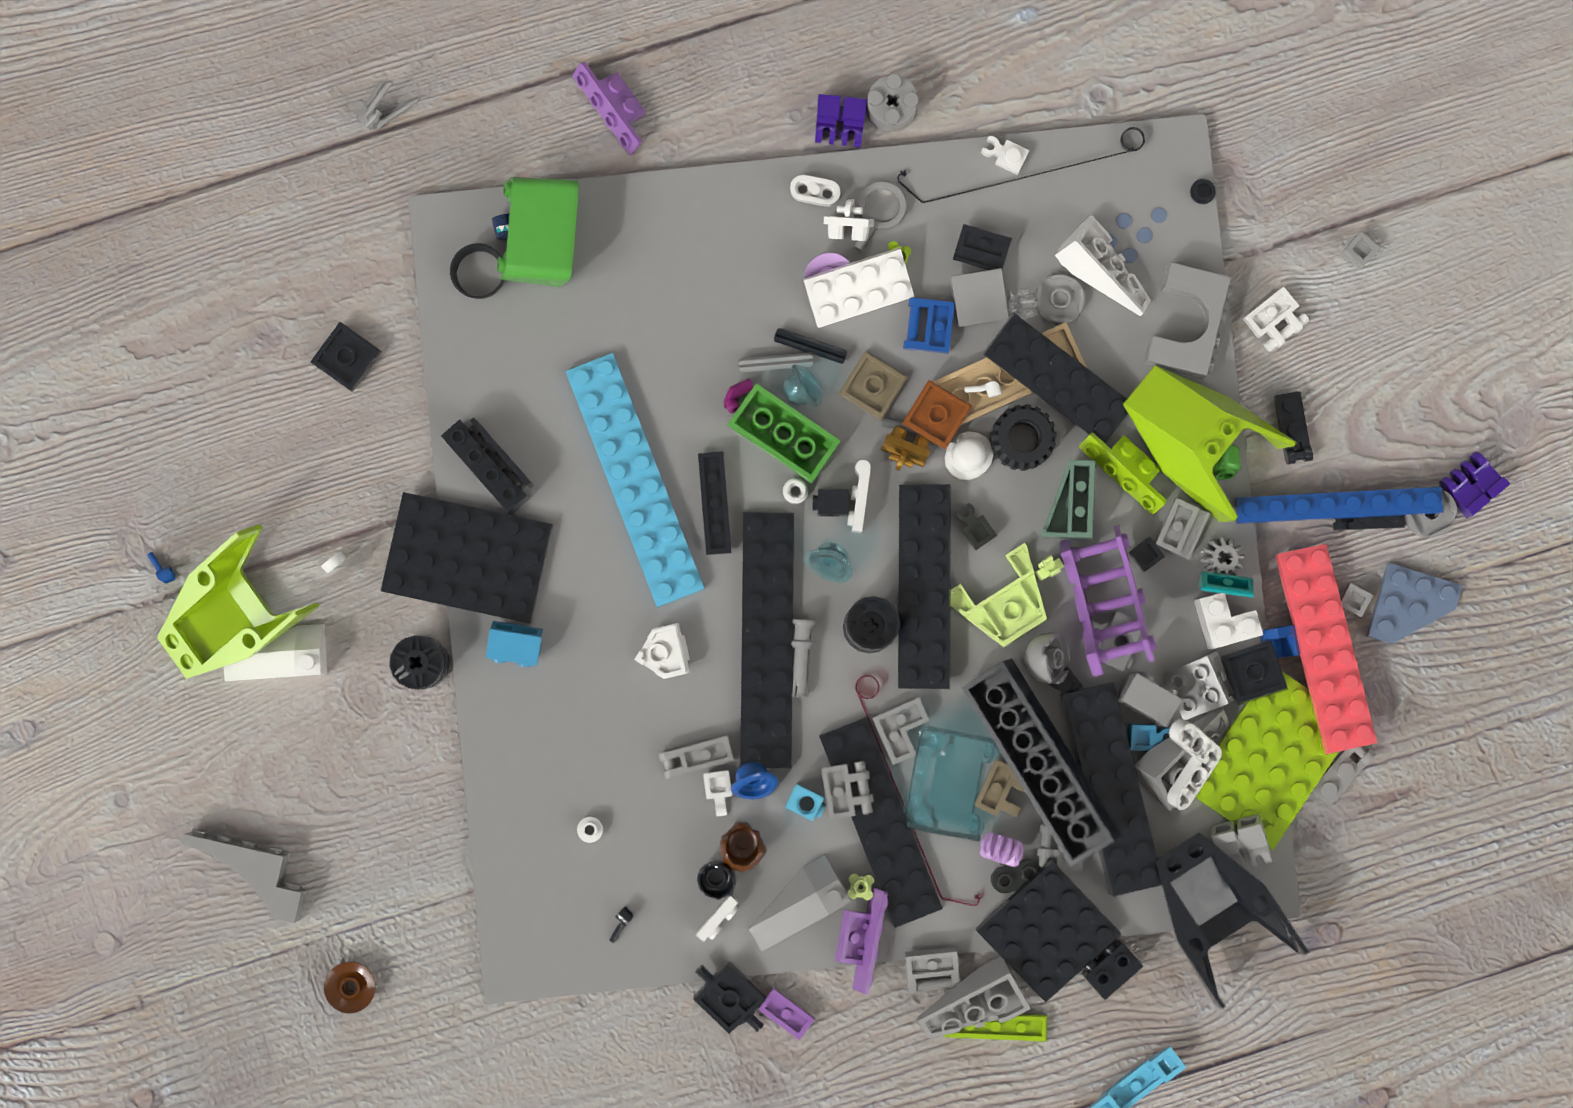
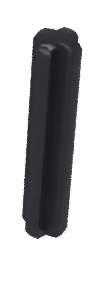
M781 328L776 330L774 341L807 353L811 352L813 355L840 364L845 362L847 351Z

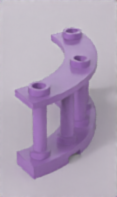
M1119 525L1114 526L1115 539L1083 548H1072L1070 539L1060 541V552L1070 584H1076L1073 587L1076 596L1074 600L1079 620L1083 623L1084 633L1082 634L1086 657L1093 677L1103 674L1102 664H1105L1106 660L1145 650L1148 660L1151 662L1154 661L1153 651L1157 650L1154 636L1149 635L1142 604L1146 603L1142 588H1137L1126 550L1130 548L1127 533H1121ZM1119 548L1124 566L1089 576L1085 574L1080 575L1077 562H1080L1081 558ZM1127 576L1132 594L1095 604L1093 602L1088 603L1085 590L1089 589V586ZM1135 604L1138 620L1102 630L1094 628L1092 617H1096L1097 613ZM1138 630L1141 631L1142 640L1107 650L1099 649L1098 644L1102 643L1104 639Z

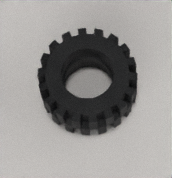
M1028 404L1024 406L1016 405L1004 411L996 420L990 433L991 448L994 449L996 459L999 458L1002 461V465H1007L1012 470L1020 469L1021 471H1027L1028 469L1038 467L1050 457L1056 445L1057 431L1054 432V422H1050L1048 419L1050 416L1047 413H1042L1040 411L1041 408L1037 406L1032 408ZM1027 424L1035 430L1038 442L1032 451L1020 452L1012 447L1008 435L1014 425Z

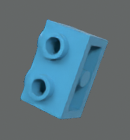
M492 621L486 658H490L496 663H506L509 661L515 662L522 667L537 666L543 629Z

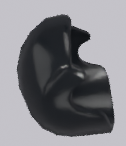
M719 860L703 865L697 876L699 889L705 896L716 900L731 896L737 882L735 871Z

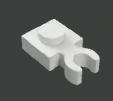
M989 136L987 142L992 143L994 149L987 150L983 148L981 153L986 157H997L995 165L1018 175L1029 150L1009 140H1006L1003 146L997 138Z

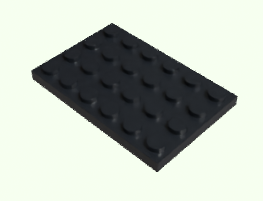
M403 492L380 591L531 624L553 524Z

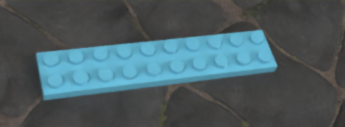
M613 353L565 371L657 608L704 590L705 588Z

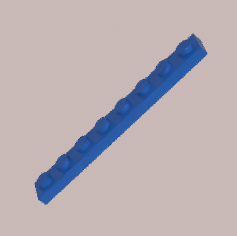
M1441 487L1235 498V509L1238 516L1236 519L1237 524L1443 513Z

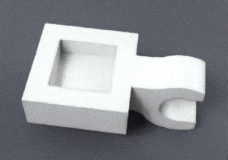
M729 770L703 774L706 799L715 800L716 816L727 815L725 797L732 796Z

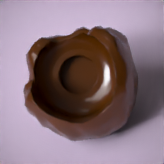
M745 821L735 822L732 828L723 834L720 839V853L723 862L732 870L741 873L751 870L759 864L767 852L766 845L759 831L753 830L750 824Z

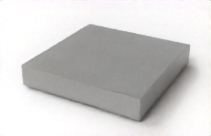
M1002 268L951 276L958 327L1009 319Z

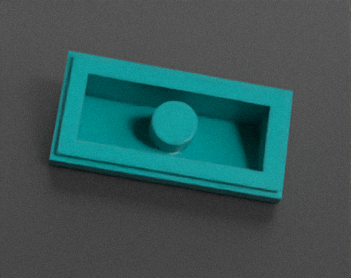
M1201 571L1198 587L1202 591L1254 597L1253 578Z

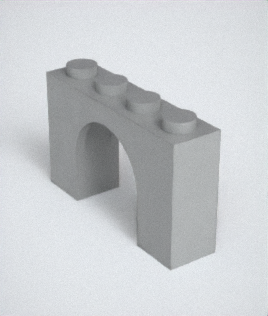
M1171 262L1166 269L1161 292L1194 301L1204 314V330L1197 340L1188 343L1153 336L1149 339L1143 364L1149 366L1156 365L1168 371L1200 379L1207 376V373L1211 374L1215 359L1211 358L1213 348H1218L1221 337L1220 334H1217L1219 324L1223 325L1227 310L1223 309L1225 300H1229L1233 286L1229 285L1231 277Z

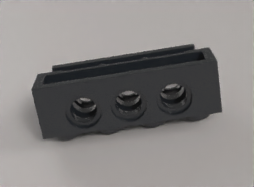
M474 417L470 420L473 424L470 427L459 419L441 437L507 513L512 515L530 499L523 489L526 486L532 488L534 484ZM473 432L478 434L487 445L486 447H482L472 436ZM490 450L499 458L503 466L499 467L488 454ZM507 469L514 475L516 480L520 483L519 486H516L512 482V480L505 474Z

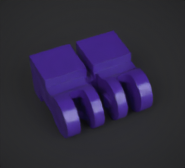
M818 94L815 143H822L823 132L828 131L830 133L829 144L834 145V140L838 135L836 123H844L843 131L840 130L841 146H846L847 136L853 134L855 136L854 147L860 148L867 99L845 97L844 106H840L841 96Z
M1474 451L1469 456L1472 464L1466 460L1459 464L1463 473L1456 468L1450 472L1456 484L1448 477H1444L1439 481L1441 488L1453 497L1457 508L1466 519L1474 516L1491 499H1494L1511 484L1504 476L1501 477L1488 460L1477 451ZM1466 476L1474 482L1472 485L1469 483Z

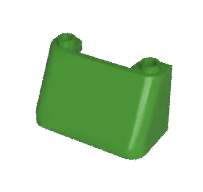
M510 177L508 181H505L503 195L510 202L507 249L503 257H499L497 262V272H501L500 280L561 287L569 282L573 266L579 193L578 181Z

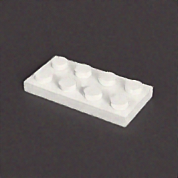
M899 247L803 278L818 328L914 297L902 251Z

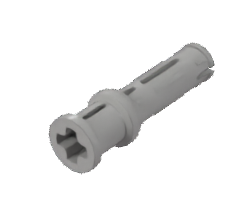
M793 619L795 634L791 645L795 648L792 696L808 697L810 649H813L814 646L812 627L815 625V621Z

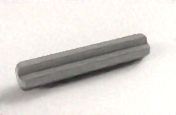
M811 352L740 358L738 361L741 373L812 367L814 364Z

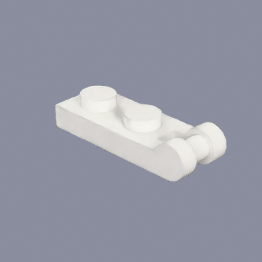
M866 460L858 461L855 466V473L859 476L858 486L853 485L851 500L855 501L854 511L849 510L847 526H852L851 532L862 533L871 470L870 463Z

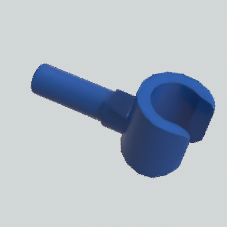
M153 552L147 554L157 571L156 576L160 581L169 583L176 579L174 571L170 566L163 569Z

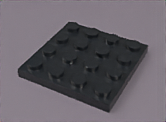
M1052 860L1048 861L975 928L980 936L1045 1003L1121 935V932Z

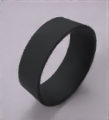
M482 243L469 244L461 248L451 261V281L455 288L467 297L475 299L491 297L500 290L504 280H501L498 287L491 293L483 296H473L464 291L460 286L457 278L458 266L467 255L473 252H486L493 255L497 260L502 256L489 245Z

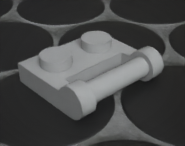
M956 946L905 952L909 994H917V991L950 987L953 989L960 983ZM950 975V977L916 981L918 978Z

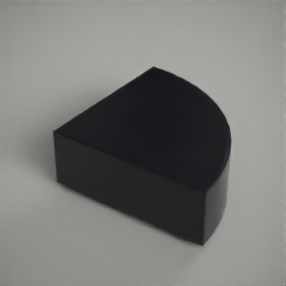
M1068 666L1063 669V671H1069L1062 683L1049 684L1052 688L1063 692H1071L1083 687Z

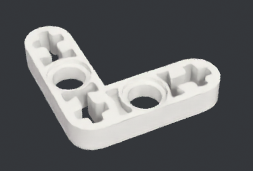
M1178 719L1170 728V738L1192 757L1169 790L1167 800L1170 805L1179 810H1184L1192 803L1221 758L1222 751L1216 743L1196 726L1183 719ZM1183 731L1187 733L1185 737L1182 734ZM1199 738L1197 745L1193 748L1194 742ZM1197 771L1196 777L1192 780L1193 774Z

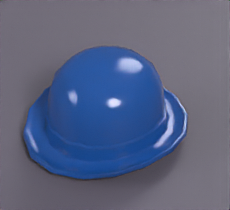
M745 763L738 768L735 774L736 782L731 787V793L743 799H762L770 796L776 790L778 779L773 773L768 772L761 763Z

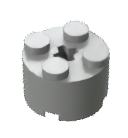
M891 74L878 79L868 93L867 114L870 122L882 131L898 132L907 128L914 119L918 105V95L915 87L910 81L897 74ZM888 101H895L897 103L896 107L893 104L888 106Z

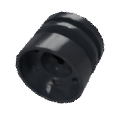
M877 596L864 597L855 602L845 615L843 622L844 637L849 645L857 651L867 654L877 653L888 647L898 635L900 628L899 614L893 604ZM869 620H872V625H876V628L871 633L868 632V628L864 627Z
M411 636L404 638L395 645L390 654L389 666L392 676L399 684L408 689L424 690L436 687L445 679L449 671L450 659L446 648L441 642L431 637ZM422 658L420 662L423 666L414 668L415 662L413 659Z

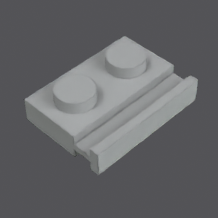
M1175 498L1155 544L1162 549L1189 560L1210 513Z

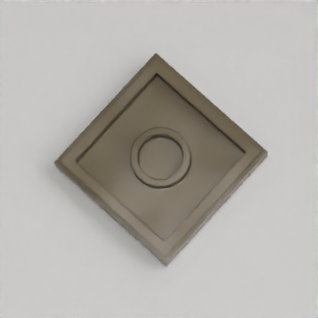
M865 351L838 395L882 421L908 377Z

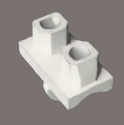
M847 199L845 206H837V213H844L845 217L824 216V224H828V236L831 239H844L845 226H853L852 240L867 241L869 227H874V219L854 218V214H863V207H855L854 199Z

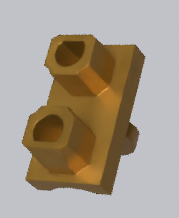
M895 426L892 432L887 434L881 451L890 454L888 459L898 462L895 470L900 471L902 465L912 468L913 464L923 467L930 453V450H928L929 440L922 436H917L914 444L905 441L907 431Z

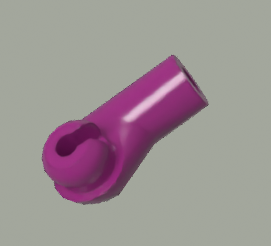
M749 378L729 387L723 400L724 408L728 412L736 413L740 407L738 402L740 396L750 392L754 387Z

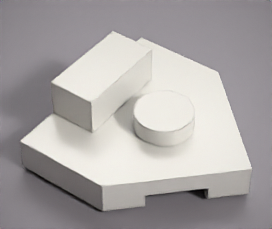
M679 623L652 629L647 637V641L634 660L645 665L663 679L690 673L687 661L690 660L685 635H681Z

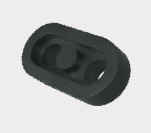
M1031 859L1021 860L1019 865L1015 867L1009 865L1001 866L992 872L991 884L999 893H1010L1018 890L1031 878L1024 875L1027 869H1032L1034 875L1041 868L1038 863ZM1003 876L1009 878V882L1006 885L1000 884V879Z

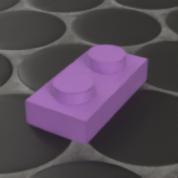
M774 987L766 996V1001L758 1007L759 1011L798 1040L802 1038L815 1020L813 1016Z

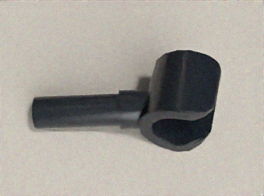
M624 907L615 916L620 923L609 939L612 943L616 942L621 931L633 918L632 912L627 907Z

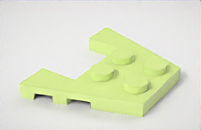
M1025 543L1005 556L1019 578L978 605H974L961 584L951 590V607L1003 648L1047 621L1028 548Z

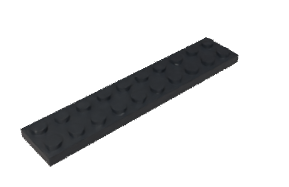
M743 512L740 766L749 762H758L766 768H792L793 645L791 643L793 641L794 513Z

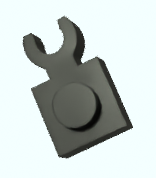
M968 503L966 507L969 510V515L966 517L962 516L957 510L955 516L959 521L966 523L967 526L962 529V532L973 548L977 550L995 538L997 534L983 515L979 518L974 516L975 509L972 504Z

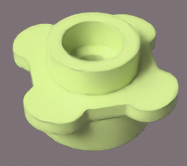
M855 873L851 874L849 877L851 884L848 896L851 899L859 897L870 900L873 897L871 886L874 883V878L871 875L864 877L858 876ZM860 884L863 885V889H859L858 886Z

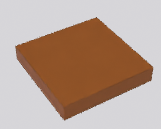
M928 380L902 424L946 450L972 405Z

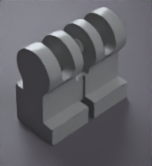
M1260 814L1237 819L1238 831L1234 820L1211 826V838L1214 845L1244 869H1246L1245 854L1242 853L1241 848L1247 847V857L1253 867L1259 866L1257 855H1262L1266 864L1273 862Z

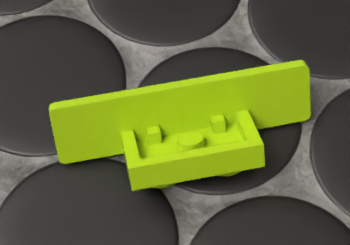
M1091 433L1079 445V448L1089 458L1095 461L1106 474L1113 478L1149 513L1154 515L1165 505L1167 500L1149 484L1161 468L1125 435L1112 448H1109L1094 433Z

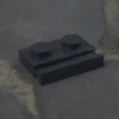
M963 223L953 260L986 270L1003 269L1012 238Z

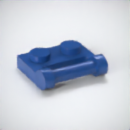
M909 298L910 316L907 340L904 341L903 349L948 354L955 303ZM921 308L928 309L924 342L917 341Z

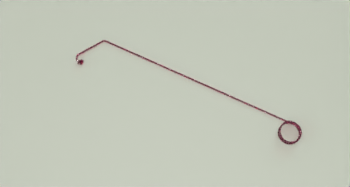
M861 676L855 684L856 692L861 701L862 707L865 711L866 717L874 733L875 739L883 755L889 773L892 777L898 795L901 799L902 805L905 809L906 815L909 819L915 837L923 853L924 859L927 863V866L936 885L940 898L942 900L952 901L970 906H977L980 902L979 899H981V897H979L980 894L974 895V898L978 899L977 904L974 905L956 900L946 899L941 896L935 878L932 874L931 868L928 864L922 846L919 842L913 824L910 820L904 802L901 798L900 792L897 788L891 770L888 766L882 748L879 744L873 726L870 722L864 704L861 700V698H874L878 694L880 689L879 682L874 676ZM864 677L873 678L878 685L876 694L872 697L860 695L861 691L858 692L857 684L860 679Z

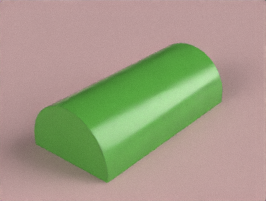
M757 383L727 424L729 428L810 483H813L840 443L838 438Z

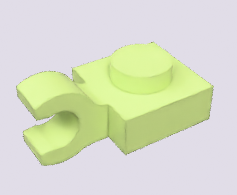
M1050 555L1041 560L1042 562L1038 564L1040 569L1034 573L1039 581L1048 576L1053 577L1061 572L1060 569L1064 565L1060 558L1053 561V557Z

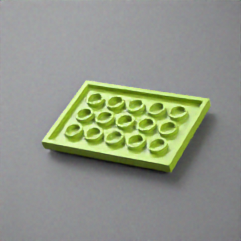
M1284 672L1283 675L1288 690L1244 704L1218 744L1222 751L1219 762L1195 797L1226 820H1234L1235 826H1237V819L1260 814L1271 850H1274L1338 754V752L1325 754L1309 689Z

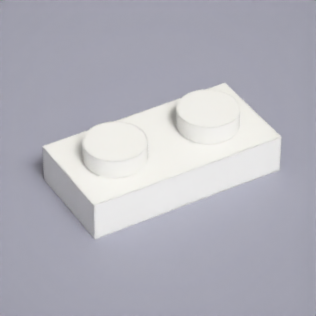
M733 895L728 896L697 931L696 935L703 942L707 937L712 940L722 929L719 924L723 919L726 918L729 921L739 910L736 907L739 900Z

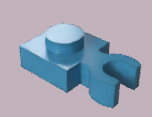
M1128 723V741L1131 751H1149L1155 747V743L1160 744L1163 742V736L1169 733L1170 729L1161 727L1156 731V725Z

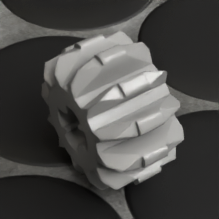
M1219 537L1217 543L1214 540H1210L1208 544L1211 549H1202V552L1208 555V557L1201 558V563L1208 562L1209 566L1204 568V571L1209 572L1213 569V573L1227 575L1229 573L1230 575L1237 576L1236 569H1243L1244 567L1238 560L1245 559V555L1237 554V551L1241 550L1242 546L1237 545L1233 548L1234 539L1232 538L1228 539L1226 543L1224 537ZM1219 554L1227 555L1228 559H1225L1227 564L1218 561V558H1221V556H1218Z

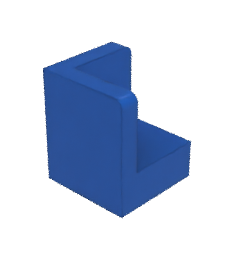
M1295 625L1262 630L1261 642L1264 643L1272 640L1277 658L1300 655Z

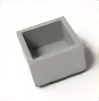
M1143 671L1141 673H1129L1117 693L1119 703L1157 726L1167 727L1182 701L1181 698L1176 696L1178 692L1165 684L1164 686H1158L1154 683L1155 678Z

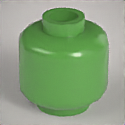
M1231 444L1213 466L1212 473L1216 479L1228 480L1234 478L1235 474L1240 471L1239 448Z

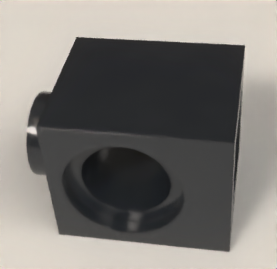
M818 489V495H813V511H817V517H848L849 489Z

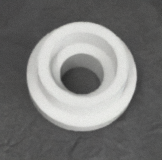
M790 479L783 487V495L788 502L799 504L807 498L808 486L801 479ZM793 487L800 489L801 492L798 496L791 494Z
M586 817L579 822L577 833L581 840L592 843L602 836L603 826L597 818ZM587 825L594 827L595 831L592 835L586 833L585 828Z

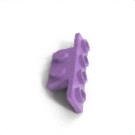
M586 62L580 63L573 74L576 84L583 90L591 105L596 108L606 126L611 129L618 139L620 145L629 155L635 153L642 140L630 123L643 118L646 111L618 72L599 81Z
M871 888L873 897L868 902L867 913L844 909L835 961L857 965L852 988L862 994H869L870 987L873 984L874 964L878 958V943L883 932L882 922L884 912L888 906V892L878 888Z

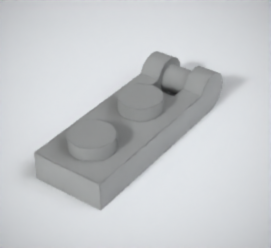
M728 735L658 754L660 762L663 761L665 771H663L665 779L734 761ZM680 757L682 766L675 768L673 758Z
M1363 746L1341 751L1332 761L1312 791V794L1330 808L1362 769L1375 757V753ZM1354 752L1359 756L1356 762L1349 758Z

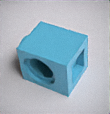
M796 783L785 808L813 821L815 816L821 817L826 804L823 803V796ZM804 796L813 798V808L803 810L799 805L800 799Z

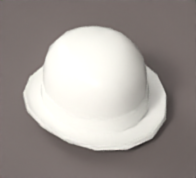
M965 432L958 435L957 443L950 442L946 448L945 465L954 477L960 480H972L987 471L992 463L994 454L987 437L978 432Z

